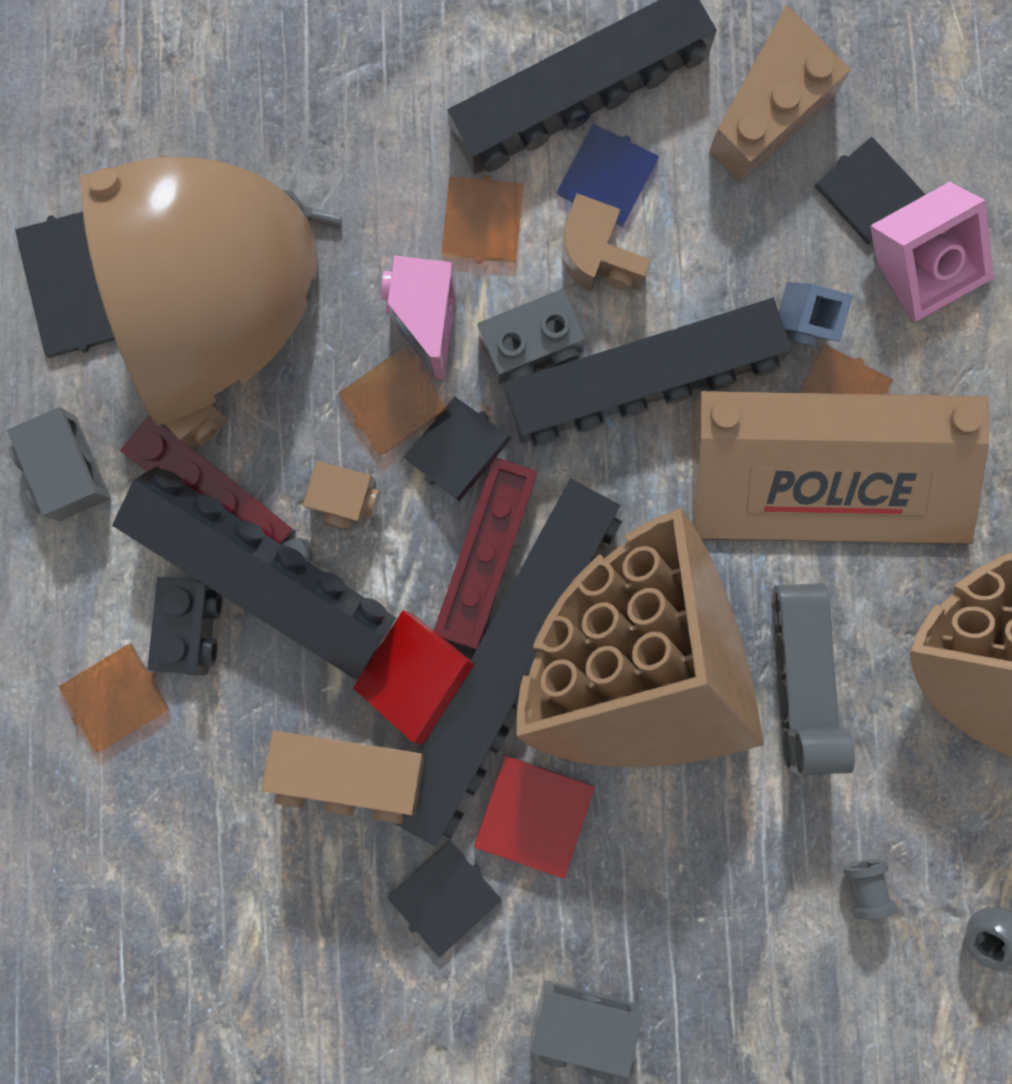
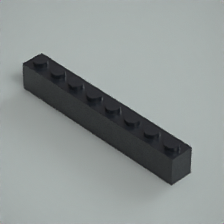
M571 478L569 479L474 653L471 661L475 665L440 717L420 752L425 755L416 815L404 814L402 824H394L435 847L442 835L449 839L452 838L464 815L463 812L457 810L465 792L472 796L475 795L487 773V770L481 768L480 764L488 750L496 754L498 753L510 728L503 725V722L511 707L517 710L523 675L529 676L536 655V651L532 647L541 627L560 596L572 581L595 559L593 556L601 541L608 545L612 542L623 521L615 517L621 506L620 504Z

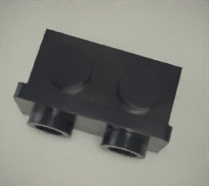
M157 577L147 671L183 673L195 676L208 675L209 666L213 667L215 665L218 652V642L216 638H212L214 619H219L222 611L223 598L221 594L198 580Z

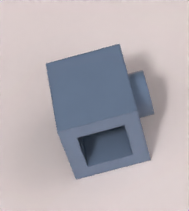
M787 282L779 314L785 331L790 332L788 340L816 347L818 339L840 342L853 295L811 283Z

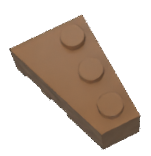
M787 5L783 9L718 127L709 153L739 183L833 99L851 71Z
M272 730L261 791L275 793L273 804L303 808L305 798L324 801V812L353 816L354 806L374 809L372 818L374 820L402 824L404 814L416 815L425 755L416 752Z

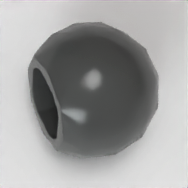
M986 907L973 914L967 923L965 941L972 956L979 964L994 971L1012 970V911L1002 907Z

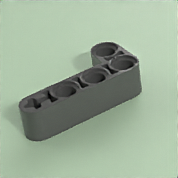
M824 583L775 585L772 596L782 747L785 765L788 771L799 776L852 773L855 764L852 736L847 728L839 727L830 601L827 588Z

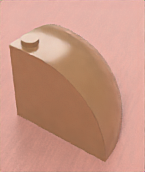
M193 157L146 159L112 168H102L93 173L80 176L87 242L103 305L127 370L156 425L159 426L183 418L216 402L214 395L223 391L237 380L243 385L266 366L280 351L298 326L308 306L306 300L311 282H315L317 274V247L313 230L308 219L291 197L275 184L249 170L224 162Z
M681 508L676 509L637 527L624 536L627 542L616 548L607 557L603 558L599 554L560 596L535 639L532 648L536 651V655L529 676L523 675L519 691L516 737L531 747L558 758L612 767H654L684 764L764 746L751 672L734 613L714 563Z
M1012 552L979 567L960 580L954 586V593L940 606L935 605L918 630L910 650L911 665L915 679L933 707L950 723L971 738L1011 758Z

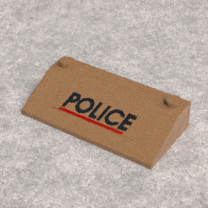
M701 391L693 402L692 524L700 538L705 540L972 544L989 448L988 396Z

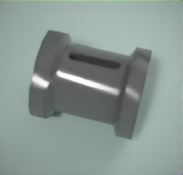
M865 860L848 864L843 868L845 877L850 878L856 900V906L853 907L852 911L856 919H881L898 912L896 902L890 900L886 884L887 861Z

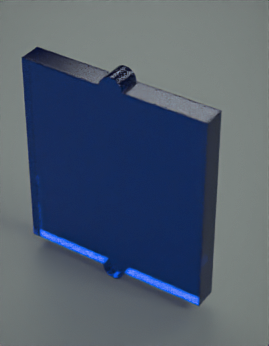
M592 124L557 190V195L574 202L578 193L621 209L617 225L623 227L659 156L630 142L631 139L627 135L620 137Z

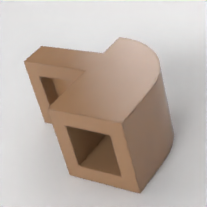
M577 193L565 223L562 244V257L568 273L576 283L589 291H592L597 275L604 277L605 282L614 288L625 291L634 288L640 291L651 259L610 244L621 209Z

